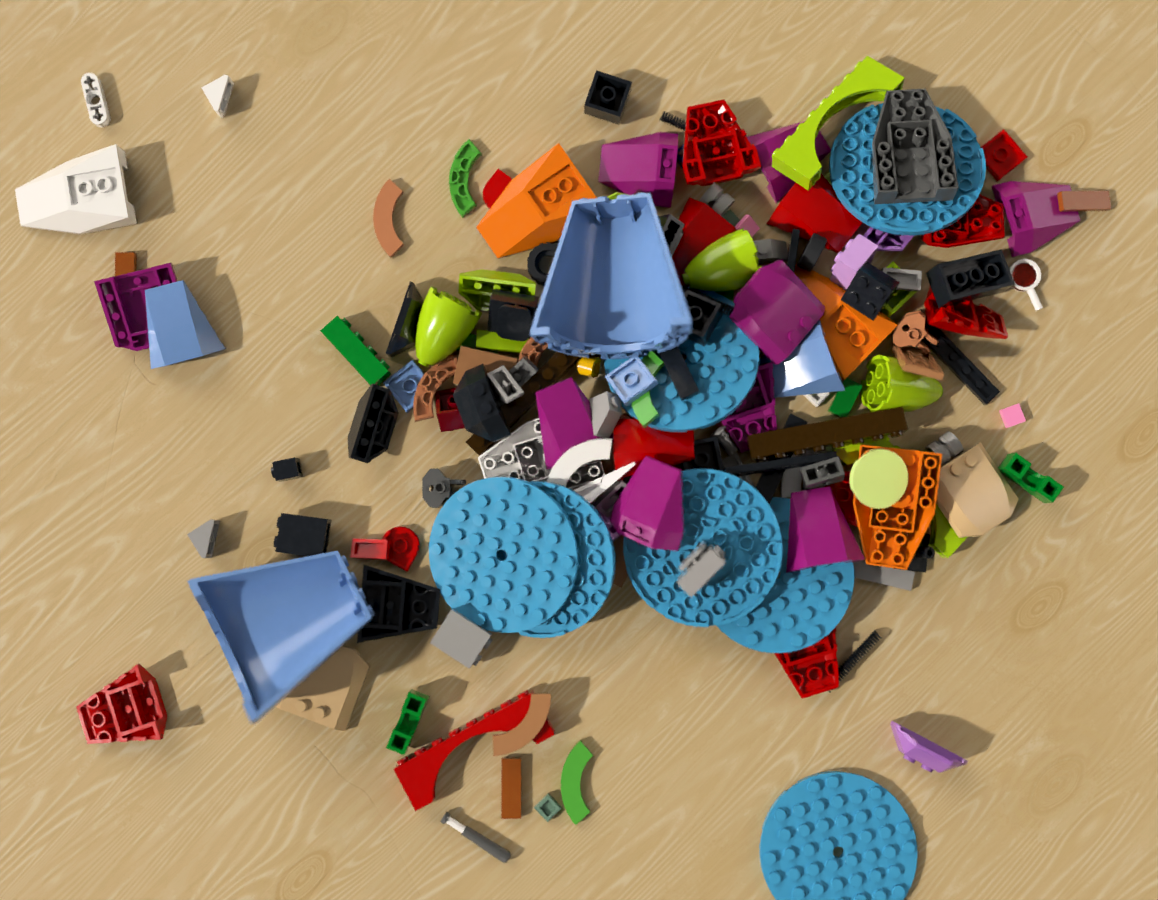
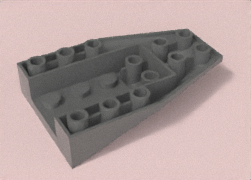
M927 90L886 91L872 142L874 204L952 201L958 190L952 137Z

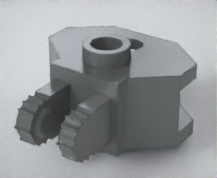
M438 468L429 469L422 478V498L431 508H441L445 501L456 493L452 492V485H464L466 480H452L447 478ZM433 485L434 489L430 492L429 487Z

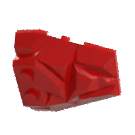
M724 99L687 107L682 164L687 184H699L703 187L713 185L714 183L740 179L744 174L752 173L761 168L757 148L754 144L751 145L746 137L747 133L744 129L740 128L736 122V116Z

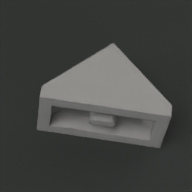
M504 365L487 374L499 401L508 404L524 395L523 390Z
M210 519L187 534L201 558H212L220 520Z

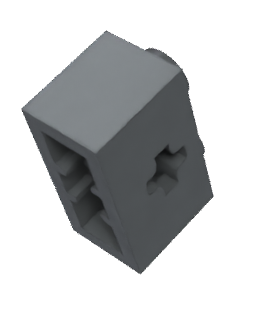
M839 456L801 467V477L806 490L817 489L844 481L845 473Z

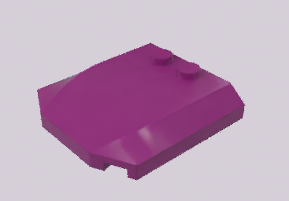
M777 260L774 263L760 267L738 292L733 302L735 304L733 313L730 314L729 318L759 347L773 364H779L788 358L822 317L825 306L782 260Z
M172 262L94 281L115 347L134 351L149 348L145 290L178 281Z

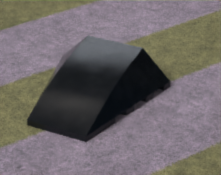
M367 565L363 566L362 591L366 597L367 604L371 606L374 612V616H372V620L358 631L357 643L437 628L440 601L439 588Z

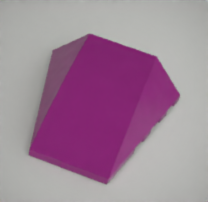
M805 121L747 137L751 145L754 144L757 148L761 163L760 169L769 182L767 189L775 203L788 193L796 182L772 167V154L776 148H780L784 144L785 139L789 135L792 136L798 125ZM820 131L815 139V150L819 162L831 152Z
M772 362L759 365L757 377L751 391L742 401V404L731 415L721 421L726 426V430L741 453L749 451L746 439L748 435L777 430Z
M572 377L535 392L546 469H552L562 454L573 446L587 440L601 438L593 433L590 401ZM612 433V434L610 435V437L608 438V439H612V443H613V435H614L613 433Z
M830 486L791 493L786 573L806 570L809 567L865 560Z

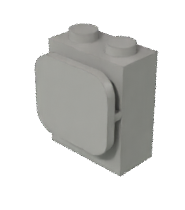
M702 541L680 563L678 569L682 573L677 579V584L690 597L726 563L725 552L718 545L714 547L710 544L704 549L706 543Z
M453 608L430 643L470 669L472 665L476 666L482 658L479 655L483 648L487 650L493 640L490 638L491 632L475 624Z

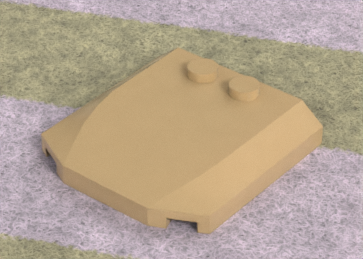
M981 442L940 467L936 504L959 538L982 536L1011 517L1019 498Z
M343 645L276 707L329 728L346 731L370 665L366 663L357 650Z

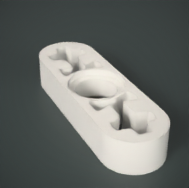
M86 73L81 78V85L90 120L100 128L106 127L110 123V115L102 83L95 74ZM90 80L94 81L92 82L93 89L88 85L91 82ZM99 96L100 102L93 105L91 103L92 98ZM99 113L103 116L101 117V121L97 120L99 118Z

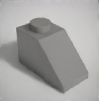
M774 239L753 241L757 249L756 254L759 264L774 263L777 260L787 261L786 241Z
M607 391L589 399L593 433L601 438L610 437L622 415L620 397Z

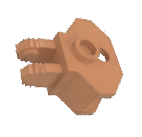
M920 310L908 312L893 330V343L896 346L912 345L914 348L917 346L926 354L930 353V349L921 340L925 337L934 345H937L939 341L928 332V329L925 327L926 314Z

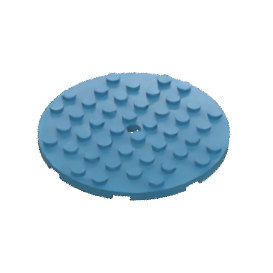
M883 103L875 106L874 104L852 116L843 125L834 140L830 153L829 174L838 199L854 217L864 224L883 232L896 235H923L952 225L971 209L984 184L986 161L983 148H980L976 140V134L958 115L948 109L943 110L936 107L952 137L958 190L952 201L874 204L872 142Z
M695 289L698 293L701 292V294L709 295V297L715 298L717 301L720 300V302L728 303V306H735L732 301L716 292ZM723 313L705 347L689 339L678 345L681 354L686 356L685 362L696 383L699 394L681 401L665 365L656 374L655 379L658 385L650 390V396L655 410L659 413V417L648 425L649 427L667 432H687L688 430L699 428L704 429L724 420L742 404V401L751 391L757 377L759 347L729 318L730 316ZM657 349L652 350L661 359L660 354L657 353ZM604 359L605 374H609L628 359ZM608 382V385H609V387H610L611 392L617 395V393L615 392V390L612 388V386H611L610 383ZM621 400L622 409L631 417L637 419L632 404L625 406Z
M714 469L682 471L684 535L680 549L678 551L652 549L624 536L623 554L626 570L635 590L651 608L664 615V617L677 623L695 627L727 624L755 609L773 587L782 561V538L779 524L765 498L753 486L741 478ZM702 541L708 546L710 544L714 547L718 545L725 552L726 563L690 597L677 584V579L682 573L678 569L680 563Z
M497 476L481 479L459 489L440 509L434 521L429 540V562L432 576L447 604L483 629L499 633L525 631L544 623L552 617L571 594L579 569V548H577L576 533L561 505L537 485L514 477ZM500 550H504L507 553L506 560H502L499 557L498 552Z
M531 481L530 483L537 485L549 496H552L564 509L575 530L577 548H579L577 579L565 603L544 623L518 632L520 635L528 637L551 638L578 629L588 622L603 606L614 580L615 551L607 525L590 502L565 486L545 481ZM500 550L498 552L499 557L502 560H506L507 553L504 550Z
M773 497L769 504L778 521L782 538L780 577L776 579L769 593L755 609L735 621L716 625L736 643L759 652L789 653L817 643L827 636L841 621L847 611L853 593V562L809 567L806 570L786 573L791 500L788 498Z
M826 771L797 781L796 784L787 791H784L776 799L766 815L762 826L759 858L764 879L775 900H904L916 872L917 842L907 813L897 799L884 787L859 774L843 771ZM836 847L843 848V853L840 857L833 855V850Z

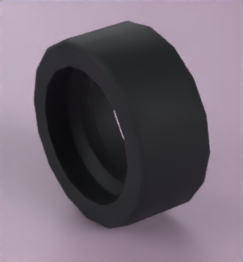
M813 233L797 266L811 272L826 245L827 239Z

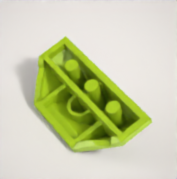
M480 269L459 274L458 293L477 310L489 311L490 297L493 289L535 296L536 283L521 274Z

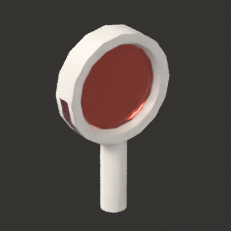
M1029 259L1016 261L1009 267L1015 283L1012 288L1016 291H1027L1037 311L1043 308L1034 289L1041 280L1040 268Z

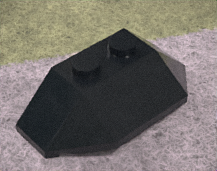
M409 282L386 350V354L389 357H394L415 346L417 323L424 301L414 282Z
M484 364L465 371L453 393V397L466 431L496 442L510 436L511 433L494 389L487 377Z
M371 384L359 400L348 434L349 458L369 463L372 459L388 450L399 414L390 389Z

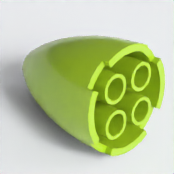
M743 228L716 240L702 250L684 269L685 274H682L685 285L703 291L742 289L755 272L762 267L759 265L756 254L757 249L747 230L744 231Z
M431 286L423 302L417 323L415 347L416 357L419 359L418 362L426 367H429V365L434 366L451 355L475 328L482 313L477 309L475 312L472 311V307L468 303L445 291L438 293L437 288Z
M876 355L872 357L866 365L868 369L866 379L861 380V385H863L861 388V400L863 406H867L870 412L902 406L904 412H910L936 402L943 395V387L937 379L903 371L897 358Z

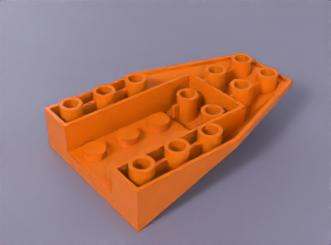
M558 143L511 180L476 228L498 259L534 249L535 246H539L541 243H555L561 237L572 201L581 198L595 199L597 197Z
M796 264L794 274L825 306L820 322L826 335L824 337L837 373L839 372L843 381L898 324L882 312L874 321L841 300L846 290L830 281V278L813 270L809 272Z
M860 444L859 459L870 450L885 449L899 455L908 471V484L903 496L895 504L887 508L876 509L862 504L854 495L853 505L865 562L868 565L907 570L935 514L942 454Z

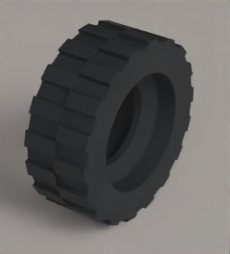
M541 243L539 246H535L533 251L529 253L527 259L528 272L537 284L543 286L546 284L548 274L540 270L539 261L544 256H555L558 247L555 243Z

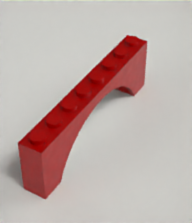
M528 690L521 692L517 695L518 699L514 701L509 699L500 704L501 708L496 711L490 709L483 714L484 717L477 721L474 718L466 723L467 727L461 730L458 727L449 732V737L445 739L439 737L432 741V746L427 749L423 746L414 751V756L410 758L405 756L399 759L394 767V771L414 810L417 811L434 801L439 770L444 760L457 746L467 739L482 733L494 731L508 732L517 727L529 710L531 694H535L534 691L528 692ZM548 717L539 733L532 739L536 744L555 735V730Z

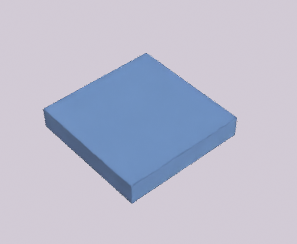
M637 354L605 376L625 406H628L658 385L657 380Z
M414 360L383 382L387 389L391 390L392 395L406 413L413 409L415 392L424 375V372Z

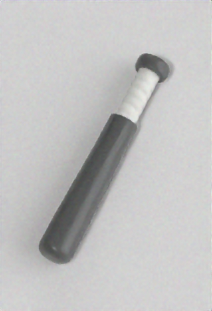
M449 812L444 814L440 821L442 824H449L462 833L461 835L503 863L509 861L511 857L509 851L469 826L462 825L452 818Z

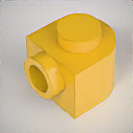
M589 355V358L581 357L576 364L578 373L592 378L598 377L601 358Z

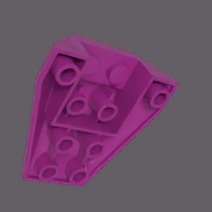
M657 132L603 144L598 183L628 195H636L641 192L650 193L655 207L671 208L677 162L678 134Z
M1008 181L991 186L995 201L1004 205L1012 236L1007 239L1012 258L1033 252L1081 221L1078 211H1059L1057 193L1072 191L1070 185Z
M645 456L614 503L610 521L616 532L652 549L678 551L684 535L682 470Z

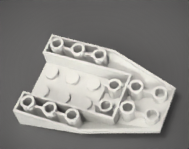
M116 144L69 160L15 189L21 226L85 234L137 224L134 205L128 202L123 174L124 170H128L125 152Z
M539 418L527 421L512 432L510 436L505 437L478 457L484 479L503 476L519 478L528 482H547L551 469H546ZM601 460L587 462L576 469L569 478L566 487L574 489L605 476Z

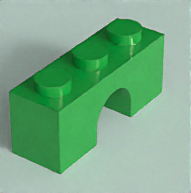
M1007 454L998 467L1000 472L1042 503H1053L1064 486L1050 476H1043L1030 468L1032 464L1019 454Z
M413 689L408 692L401 709L400 718L386 746L387 749L402 755L407 753L430 696Z

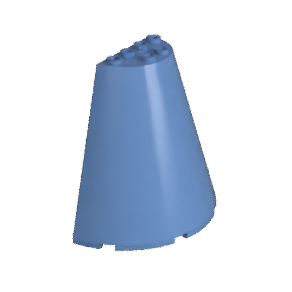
M641 192L636 195L621 194L614 200L601 196L595 199L581 198L572 201L533 320L530 336L539 344L546 342L549 349L563 354L589 358V354H600L601 359H629L636 354L639 357L647 356V351L657 349V353H662L682 344L687 340L688 334H691L692 321L651 194Z
M338 551L208 575L187 581L230 665L244 700L242 704L252 724L259 722L372 620V616H374L371 606L365 600L366 597L362 589H359L353 571L349 573L346 568L349 566L344 555L340 556Z

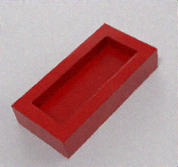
M352 538L350 558L389 560L391 541Z

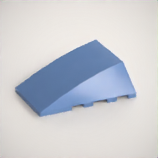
M184 280L145 290L151 369L226 349L219 340L214 328L211 327L206 319L207 317L204 312L201 311Z
M820 319L788 358L779 364H773L774 398L845 391L839 372L837 373L824 336L826 335ZM766 355L759 358V365L771 362Z

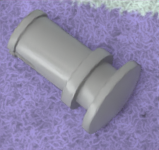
M726 426L719 427L710 437L717 436L718 443L727 455L731 456L738 448L729 438V433L724 431Z

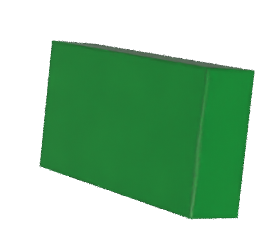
M849 378L842 381L845 391H837L828 409L829 413L839 418L848 416L863 386Z

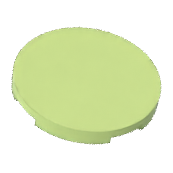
M885 449L868 451L858 461L856 460L850 473V487L856 498L862 504L876 509L887 508L895 504L903 496L908 484V471L904 461L896 453Z

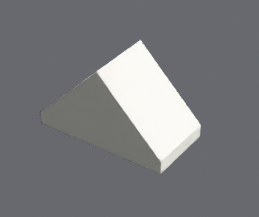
M223 75L202 87L213 109L222 118H224L234 82L228 75Z

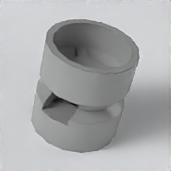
M716 183L711 185L699 200L706 203L721 216L735 202L728 193L723 194V189Z
M949 431L940 436L938 441H933L925 447L926 452L942 454L941 467L950 461V457L954 458L964 450L959 439Z

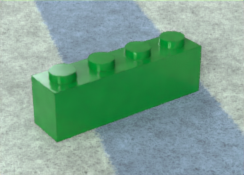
M336 316L320 331L369 385L375 384L379 386L391 375L388 370L390 366L383 359L381 361L377 359L375 355L378 353L370 345L366 347L363 343L365 339L358 331L354 333L350 329L352 325L345 317L341 319Z

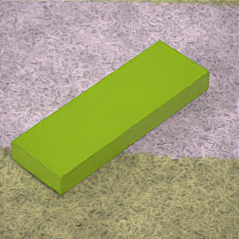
M477 330L476 349L484 351L520 353L527 340L504 339L498 336L496 332Z

